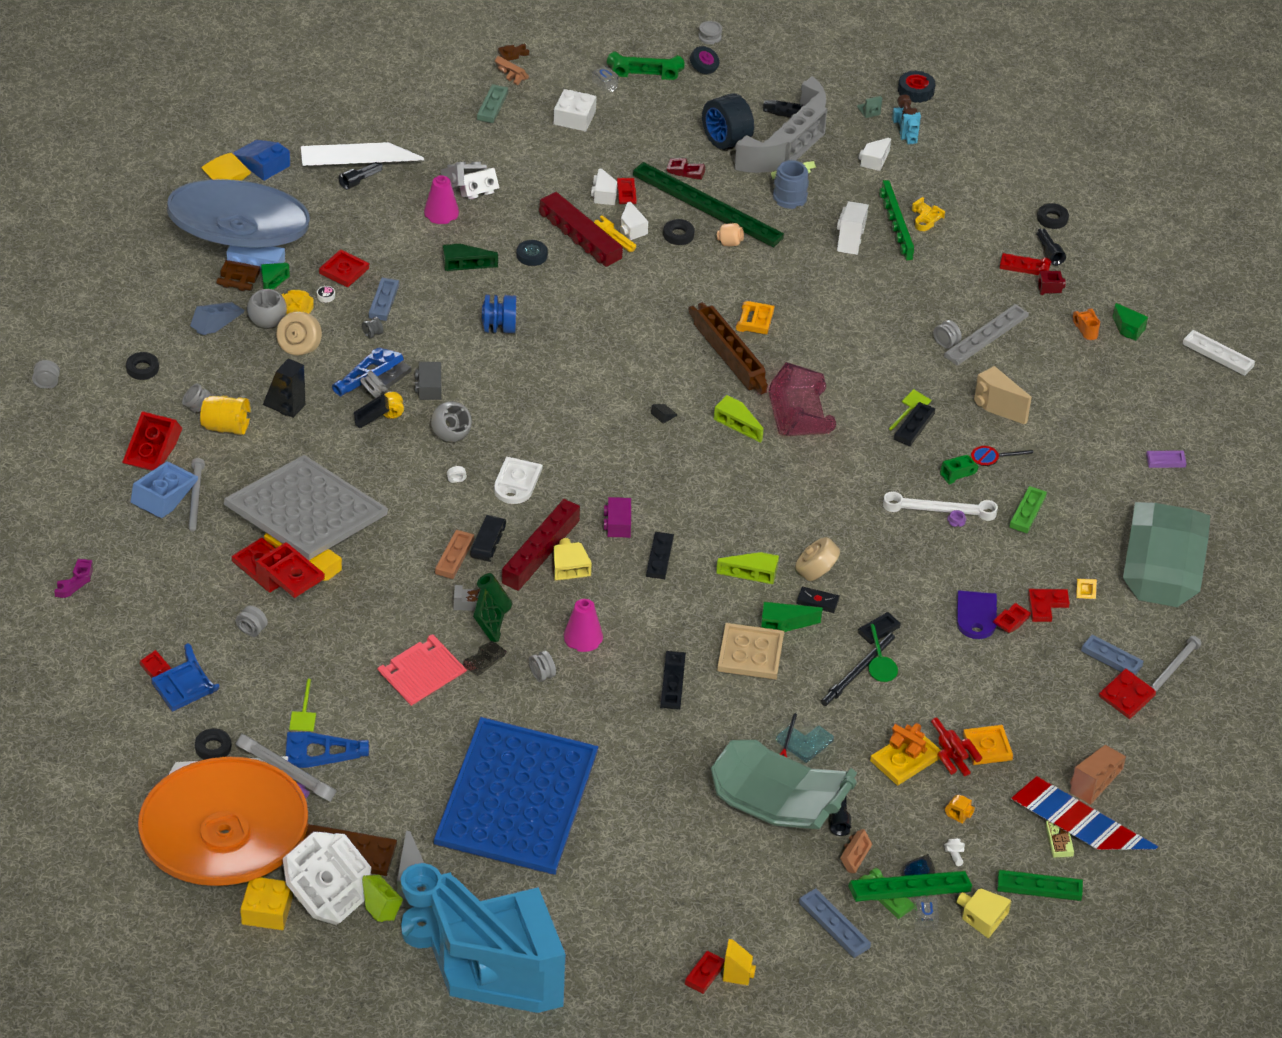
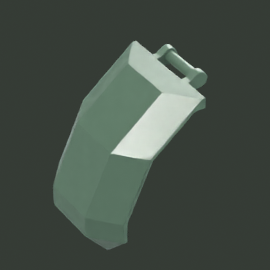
M1135 502L1123 579L1139 601L1179 607L1200 592L1209 537L1210 515L1193 509L1160 503Z
M731 740L711 767L716 794L732 807L775 826L820 829L830 813H837L840 810V804L848 792L854 789L857 781L854 779L857 772L852 768L848 771L811 769L769 750L758 740Z

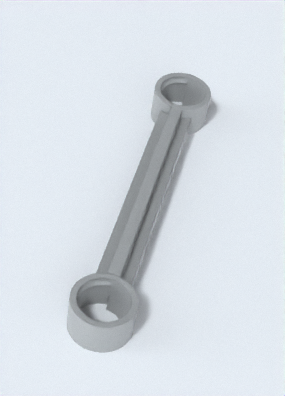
M241 733L235 743L266 763L281 769L292 779L330 802L337 792L331 786L311 776Z

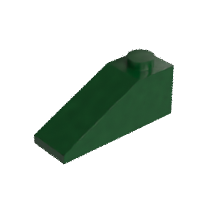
M460 243L442 245L445 271L498 267V252Z

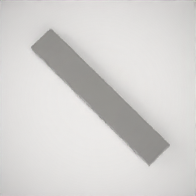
M1013 305L946 351L944 357L958 366L1026 319L1029 313L1018 305Z

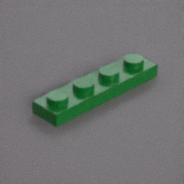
M999 870L997 891L1081 901L1083 879Z

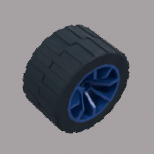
M731 93L709 100L703 107L702 125L708 140L718 149L725 150L734 147L746 135L752 138L755 127L753 113L749 104L739 94Z

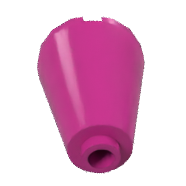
M443 175L433 179L424 208L425 217L430 219L432 223L447 224L453 219H457L459 215V208L451 181Z
M580 599L575 603L565 628L564 642L568 647L577 649L579 652H589L599 647L603 640V632L594 603L589 599Z

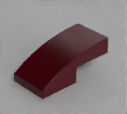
M670 158L666 170L673 175L702 180L706 168L705 164H688L687 158Z

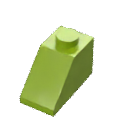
M364 875L362 882L366 909L376 921H394L403 898L381 875Z

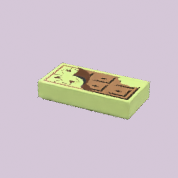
M1046 821L1045 826L1053 858L1074 856L1070 833L1050 821Z

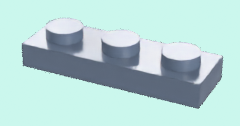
M381 278L369 311V318L378 317L380 320L387 321L399 288V280Z
M1094 635L1089 637L1081 650L1085 654L1120 672L1126 668L1134 675L1141 669L1144 662Z

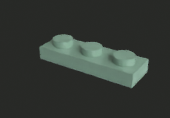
M492 84L477 114V120L494 123L508 94V87Z

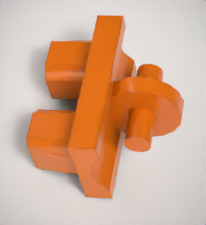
M916 723L913 727L907 724L905 729L897 724L892 727L893 735L889 741L892 747L899 750L902 744L906 743L909 746L906 748L905 753L913 759L920 753H926L928 748L925 747L926 741L923 740L925 734L921 732L920 724Z

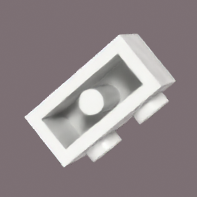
M487 168L465 174V186L459 187L461 196L468 197V199L479 197L478 194L483 192L484 195L494 193V189L499 188L495 168Z

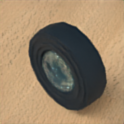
M526 240L518 245L516 257L519 262L527 266L541 265L548 258V248L541 241Z

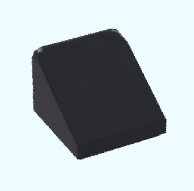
M653 404L651 407V414L663 424L677 416V413L666 404Z

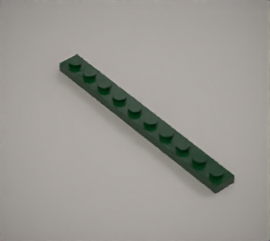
M642 162L633 170L634 177L726 224L737 223L743 228L744 233L773 248L784 239V233L645 162Z

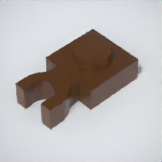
M521 44L517 47L506 45L499 47L498 53L500 57L510 61L519 59V56H528L529 49H526V44Z

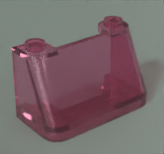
M788 362L783 365L769 387L770 400L779 434L784 436L828 434L835 429L837 425L835 417L832 415L824 417L819 398L826 389L824 374Z

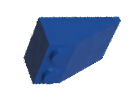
M255 140L233 152L252 173L263 181L290 166V151L278 142Z

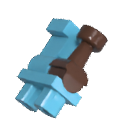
M901 95L897 99L899 108H893L892 120L894 123H899L901 140L906 139L907 144H914L918 141L921 114L917 113V108L910 107V96Z

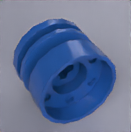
M485 295L482 305V324L485 333H489V325H493V333L497 332L498 325H502L503 333H515L516 296L504 295L503 303H499L498 296L494 295V303H490V295Z

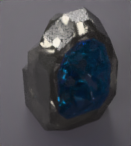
M929 854L906 862L900 870L901 876L937 873Z

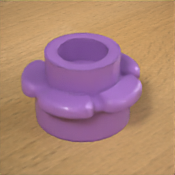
M954 510L950 513L947 520L951 526L962 527L965 525L966 517L962 511Z

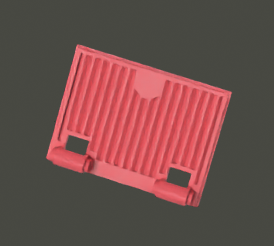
M433 634L428 636L425 643L419 642L391 659L390 664L386 667L381 665L377 668L380 674L411 706L467 671Z

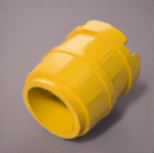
M224 395L206 397L201 406V425L205 429L219 433L245 434L250 421L247 418V412H250V402L247 398L242 397L232 398Z

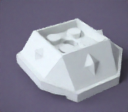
M313 832L283 857L286 885L314 919L337 925L365 901L362 878L364 875L371 874V866L345 834Z

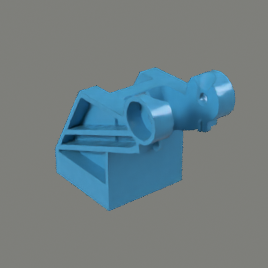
M425 863L411 865L403 871L401 889L408 904L415 907L408 909L403 914L401 923L402 938L412 947H432L451 997L535 1013L563 1007L566 954L539 887L479 901L458 879L452 876L451 872L441 875L437 868ZM421 886L426 888L424 891L417 890ZM423 921L426 925L419 926L417 923Z

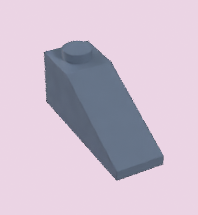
M232 302L197 306L190 326L201 335L215 333L244 313L245 310Z

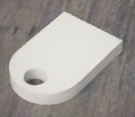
M506 457L495 481L494 492L496 497L509 504H518L528 500L532 495L543 465ZM507 493H514L515 495H514V496H507L506 494H507Z

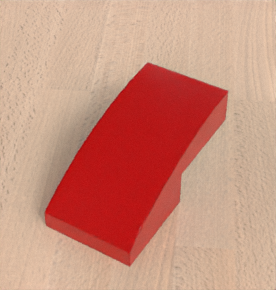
M617 178L619 204H627V202L636 204L634 178Z
M1014 603L1008 610L1005 609L993 623L1006 632L1011 633L1030 618L1031 612Z

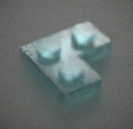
M819 725L806 736L793 728L787 749L807 763L830 745L834 740V736ZM790 726L776 737V741L782 746L785 744Z

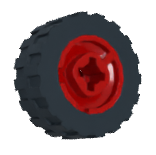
M914 70L905 72L899 78V95L910 96L913 103L927 102L934 96L935 79L924 71Z

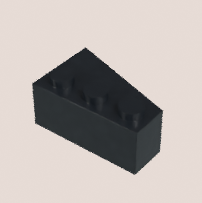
M288 358L275 372L263 405L280 412L282 415L294 418L306 405L304 365Z

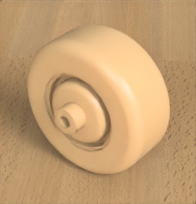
M291 312L280 320L276 336L278 344L285 352L299 356L317 349L321 341L322 330L317 319L311 314Z
M828 537L818 539L800 555L796 562V571L806 580L814 581L831 569L840 555V549Z

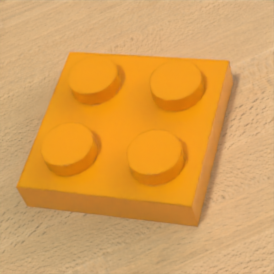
M1003 725L963 730L964 739H970L983 757L980 762H976L969 753L973 765L1013 760V753Z

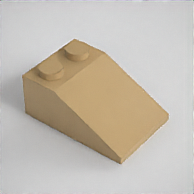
M995 366L978 374L974 397L975 403L988 412L1026 424L1028 422L1032 397Z

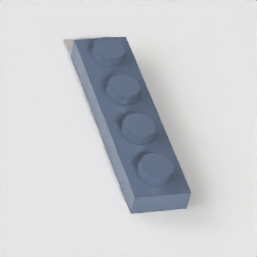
M816 888L799 899V904L853 958L870 949L871 942Z

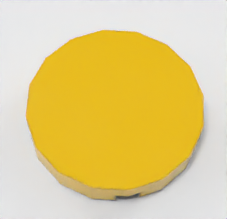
M290 290L287 294H282L287 305L286 315L291 312L310 313L314 308V300L306 291Z

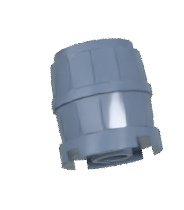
M788 160L781 163L777 168L773 199L779 206L794 209L796 206H803L807 202L808 170L803 163Z

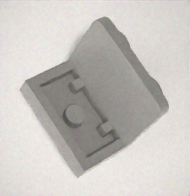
M456 162L455 164L447 165V168L441 169V175L448 177L452 188L455 189L465 186L464 173L487 169V165H481V162H471V164Z

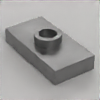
M401 361L378 377L389 388L409 374L411 367Z

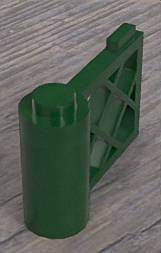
M486 573L477 581L480 593L473 617L489 640L494 643L499 642L504 614L511 609L513 602L492 573Z

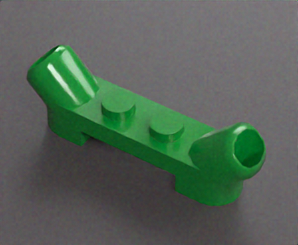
M614 51L607 57V65L612 68V74L616 77H628V73L662 75L661 79L675 80L678 77V73L684 70L685 67L684 59L679 55L670 59L625 57Z

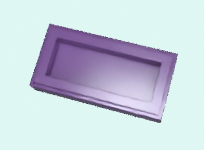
M1184 451L1146 452L1149 468L1186 467Z

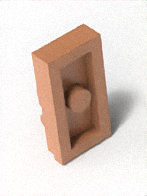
M500 56L495 59L498 70L504 74L508 72L506 76L508 81L515 78L513 81L515 85H519L522 80L529 78L524 69Z
M861 829L855 835H851L849 837L851 842L844 845L846 849L840 858L849 873H856L873 845L865 829Z

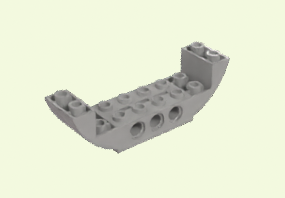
M813 76L804 81L801 86L800 104L805 106H802L796 114H793L791 119L785 122L778 131H775L768 140L762 143L746 135L737 142L735 146L736 157L734 159L735 170L750 173L776 171L781 163L788 160H798L825 134L828 109L826 108V94L822 85Z

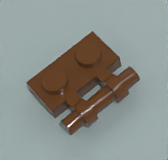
M225 260L220 271L221 277L225 278L218 277L217 284L223 285L224 288L233 287L238 288L239 291H252L253 284L248 282H256L260 274V266Z

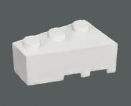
M848 201L847 206L843 207L837 225V230H840L837 251L858 255L859 244H861L860 238L864 232L867 220L868 204Z

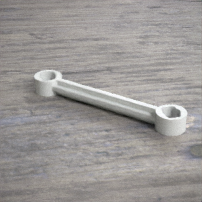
M897 492L886 493L883 500V507L889 512H897L901 508L949 513L954 510H960L964 514L978 515L986 521L995 519L998 509L997 504L990 500H984L979 505L908 499L903 498ZM895 500V501H897L898 503L892 504V503H889V501ZM991 509L993 512H985L983 510Z

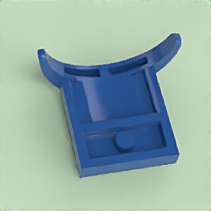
M189 643L184 646L187 662L153 677L151 682L172 712L219 689V684L214 685L201 669Z

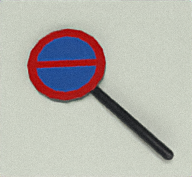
M979 446L973 449L971 458L978 465L991 466L997 463L999 457L1032 454L1034 451L998 453L993 447Z

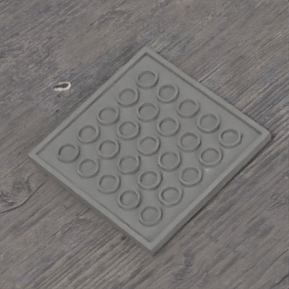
M305 455L224 498L225 506L281 543L287 542L308 560L386 516L388 508Z

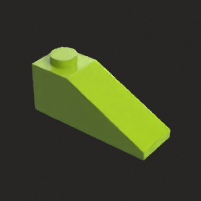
M726 395L715 406V421L760 443L763 441L764 428L741 401Z
M757 552L718 558L716 574L774 584L779 556Z

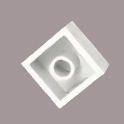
M564 89L554 108V125L587 131L596 112V96Z

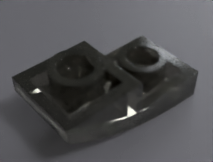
M491 641L480 646L477 654L464 659L463 666L478 676L502 659L507 651L500 647L499 644Z

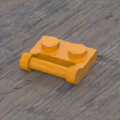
M750 301L743 302V311L740 321L737 322L736 330L768 334L775 306ZM754 311L752 322H747L749 312Z

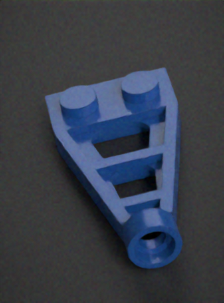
M380 347L374 349L342 381L338 380L332 384L333 391L340 397L343 396L345 393L362 385L360 379L368 375L367 373L370 370L366 368L369 365L374 364L378 366L371 371L379 376L404 360L402 353Z
M287 732L286 756H288V761L298 768L361 758V756H369V740L355 741L311 732ZM312 743L323 745L325 753L313 757L308 756V745ZM332 745L346 747V752L330 754V747Z

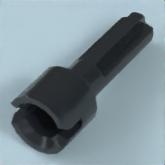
M375 162L359 170L350 169L339 175V183L345 190L360 184V180L382 171L383 165L380 162Z
M1039 228L1036 234L1046 248L1045 255L1051 260L1052 265H1061L1067 257L1064 250L1059 244L1054 243L1046 229Z
M847 797L840 804V810L831 815V832L836 836H846L850 833L851 815L847 812Z

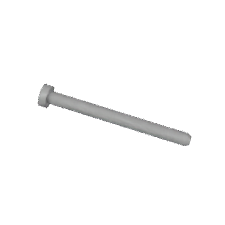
M201 458L193 459L191 467L194 469V475L198 476L197 482L192 486L189 530L191 532H194L197 526L201 470L205 468V461Z
M1190 636L1186 647L1151 685L1156 692L1194 649L1197 650L1201 646V641L1198 637Z

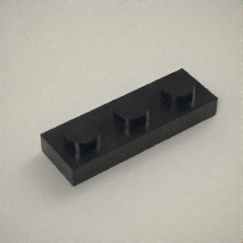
M918 402L894 434V440L911 446L934 416L936 408Z
M655 532L646 577L666 579L674 534Z

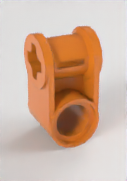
M1090 308L1084 312L1074 311L1073 322L1080 330L1082 336L1087 340L1097 339L1100 320L1095 315L1094 310Z

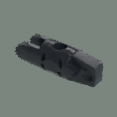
M765 100L763 112L791 118L793 114H796L805 105L778 100Z

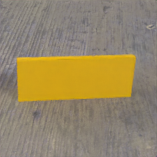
M268 533L264 535V539L275 548L283 544ZM330 549L309 560L325 573L324 581L331 579L342 570V558Z

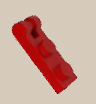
M1002 253L999 269L1039 275L1040 271H1049L1051 260L1048 258L1040 260Z

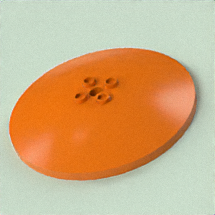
M244 757L210 758L191 763L172 772L150 791L144 800L139 814V836L143 849L150 860L161 870L175 878L194 884L210 886L239 884L262 877L283 864V857L304 840L308 827L307 802L298 784L284 771L271 764ZM223 830L229 831L228 833H220Z

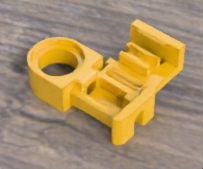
M921 197L912 204V211L920 213L915 219V228L919 231H927L934 226L937 220L945 218V211L935 205L930 207L925 204L924 197Z

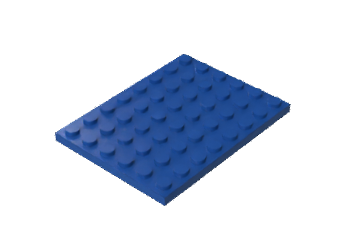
M480 717L435 835L434 844L556 875L598 753V746Z

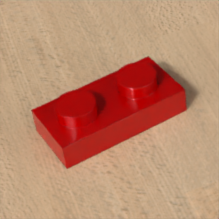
M707 950L685 979V985L704 994L723 969L725 959Z

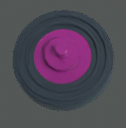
M706 46L696 47L690 55L691 65L702 74L714 73L720 63L718 55Z

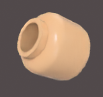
M737 223L723 224L720 230L717 231V239L721 241L723 246H738L744 239L743 228Z

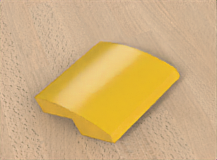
M233 153L219 156L201 167L211 180L228 179L242 181L251 174L250 170Z

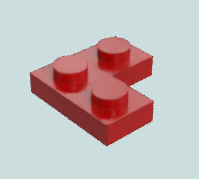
M1029 589L1028 591L1032 622H1052L1051 608H1069L1068 589Z

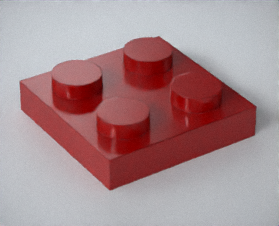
M340 249L319 268V274L345 287H349L369 269V263Z
M1125 668L1099 693V697L1128 719H1131L1156 695V690Z

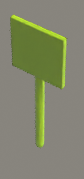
M913 389L902 401L909 408L891 425L889 430L892 431L915 408L918 402L928 405L932 400Z
M310 678L307 679L302 712L292 711L289 730L314 732L316 713L306 712L311 684Z

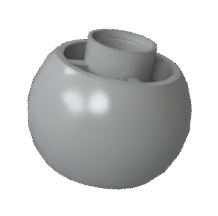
M262 289L250 297L247 312L251 321L257 326L272 328L277 326L286 315L287 305L283 296L277 291Z
M448 401L442 403L434 410L431 417V426L433 432L440 439L446 442H457L466 437L470 432L472 418L464 405ZM446 420L450 423L449 427L446 424Z

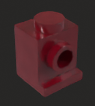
M1061 271L1039 272L1038 287L1040 295H1044V293H1062V289L1066 286L1065 278H1062Z

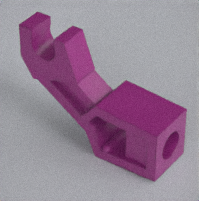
M77 559L73 570V577L57 581L58 589L55 588V597H69L86 583L90 582L93 572L92 560Z

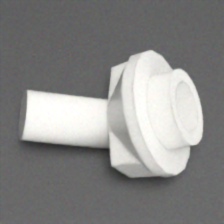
M948 839V843L944 844L945 852H951L956 866H961L963 860L959 852H964L965 843H961V839Z

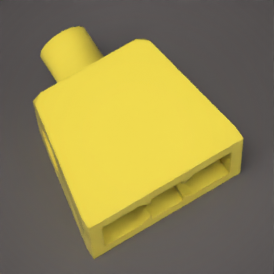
M568 538L561 539L560 545L554 546V580L591 576L592 563L582 544L579 542L571 543Z
M978 889L973 897L962 892L957 899V904L964 907L962 919L989 938L1008 915L1011 900L987 890Z

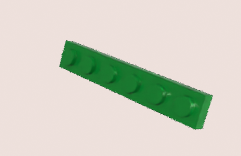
M883 180L882 188H879L880 198L884 199V209L888 210V220L892 221V231L896 232V242L900 243V253L904 255L906 261L913 260L914 245L890 180Z
M965 871L850 880L848 887L855 902L971 892L972 884Z

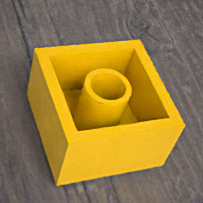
M261 877L249 881L241 906V923L243 925L284 930L293 899V892L286 885V881Z

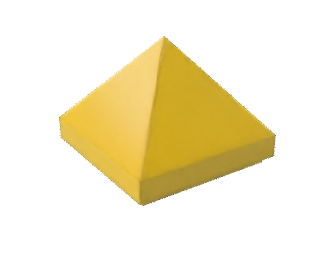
M1077 579L1076 598L1096 599L1097 579Z

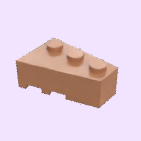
M1104 745L1075 767L1074 775L1070 781V793L1091 805L1123 770L1126 756Z

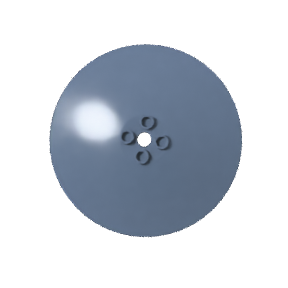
M214 179L192 182L174 190L170 194L167 203V213L178 227L199 238L230 246L272 247L287 244L302 237L307 232L310 221L309 212L306 207L291 195L266 185L240 180Z

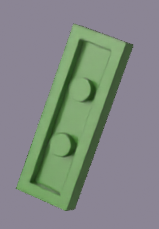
M1029 486L1010 522V528L1028 534L1046 498L1047 492Z

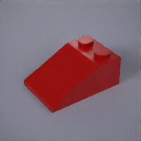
M142 411L122 463L149 471L158 468L164 464L176 446L182 431L181 425L175 419Z

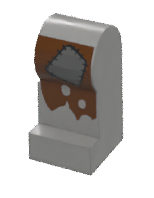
M455 585L453 610L475 611L480 589H463V585Z

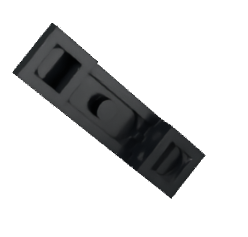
M666 651L660 708L681 709L686 652Z

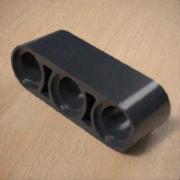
M486 515L472 546L471 558L491 562L490 558H493L497 549L496 544H499L503 535L502 531L505 530L506 519Z

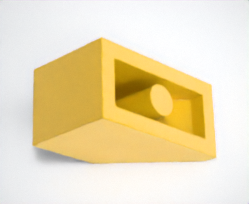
M733 939L728 940L723 981L749 986V980L754 978L756 966L752 965L753 956Z

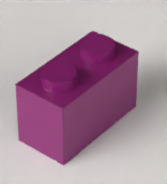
M608 497V505H604V516H608V519L604 518V530H608L607 537L631 538V498Z

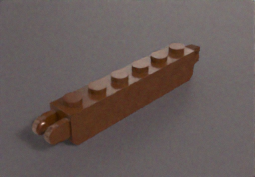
M701 302L698 304L699 310L693 305L688 307L689 314L694 319L695 327L748 391L755 389L760 395L767 393L768 384L765 378L766 371L764 366L714 306H706Z

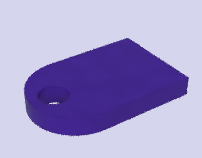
M958 590L957 627L959 631L972 639H984L991 636L996 629V624L993 621L997 618V594ZM972 628H979L982 631L975 632Z

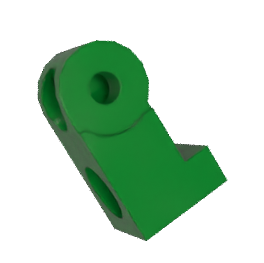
M963 455L943 461L940 475L948 484H952L957 479L975 474L979 466L969 455Z

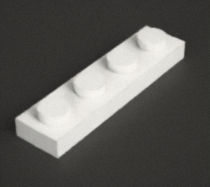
M1192 330L1183 340V345L1244 376L1254 367V360L1195 330Z

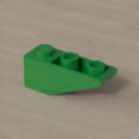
M764 602L761 628L788 632L821 623L823 608Z

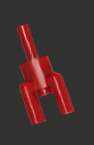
M937 717L933 718L931 723L940 734L938 740L939 745L943 749L938 752V757L950 774L957 772L956 767L950 760L952 758L963 776L970 775L971 771L963 761L969 757L965 749L968 750L976 762H980L983 757L970 739L965 738L961 740L954 730L947 731Z

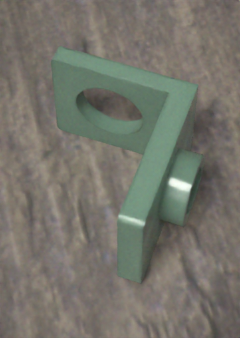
M882 97L866 99L864 104L857 105L865 118L881 115Z

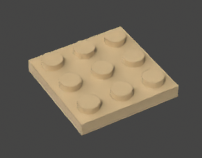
M726 623L717 671L777 680L784 631Z

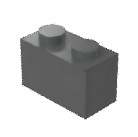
M419 362V369H415V381H419L415 382V393H419V400H441V362Z

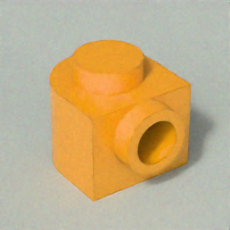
M955 795L945 807V812L948 817L963 824L966 818L972 817L975 807L971 806V799L962 795Z

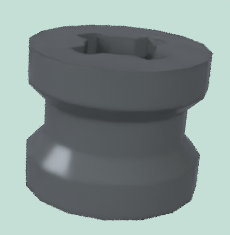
M378 317L372 318L371 321L366 320L362 322L363 332L368 338H372L375 334L380 335L383 333V325Z

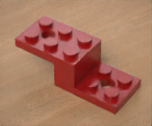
M261 537L232 555V562L269 593L282 587L292 597L296 598L325 579V573L287 542L274 548Z

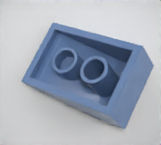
M167 461L133 483L131 503L157 517L163 518L176 508L197 482L198 476Z

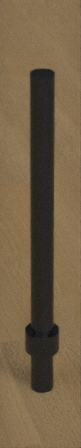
M889 633L879 643L881 652L895 639L894 634ZM876 647L837 685H833L829 689L828 694L821 700L823 706H827L834 698L837 699L843 693V690L878 656Z

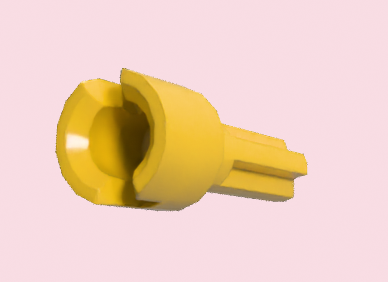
M600 216L602 222L599 220L594 221L596 225L620 243L625 250L633 252L636 249V244L614 228V223Z

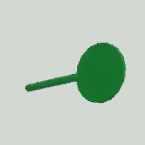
M871 624L878 657L870 662L869 673L877 681H892L898 674V667L892 659L882 656L875 626Z

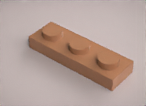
M459 530L455 531L435 568V574L454 579L474 541V534Z

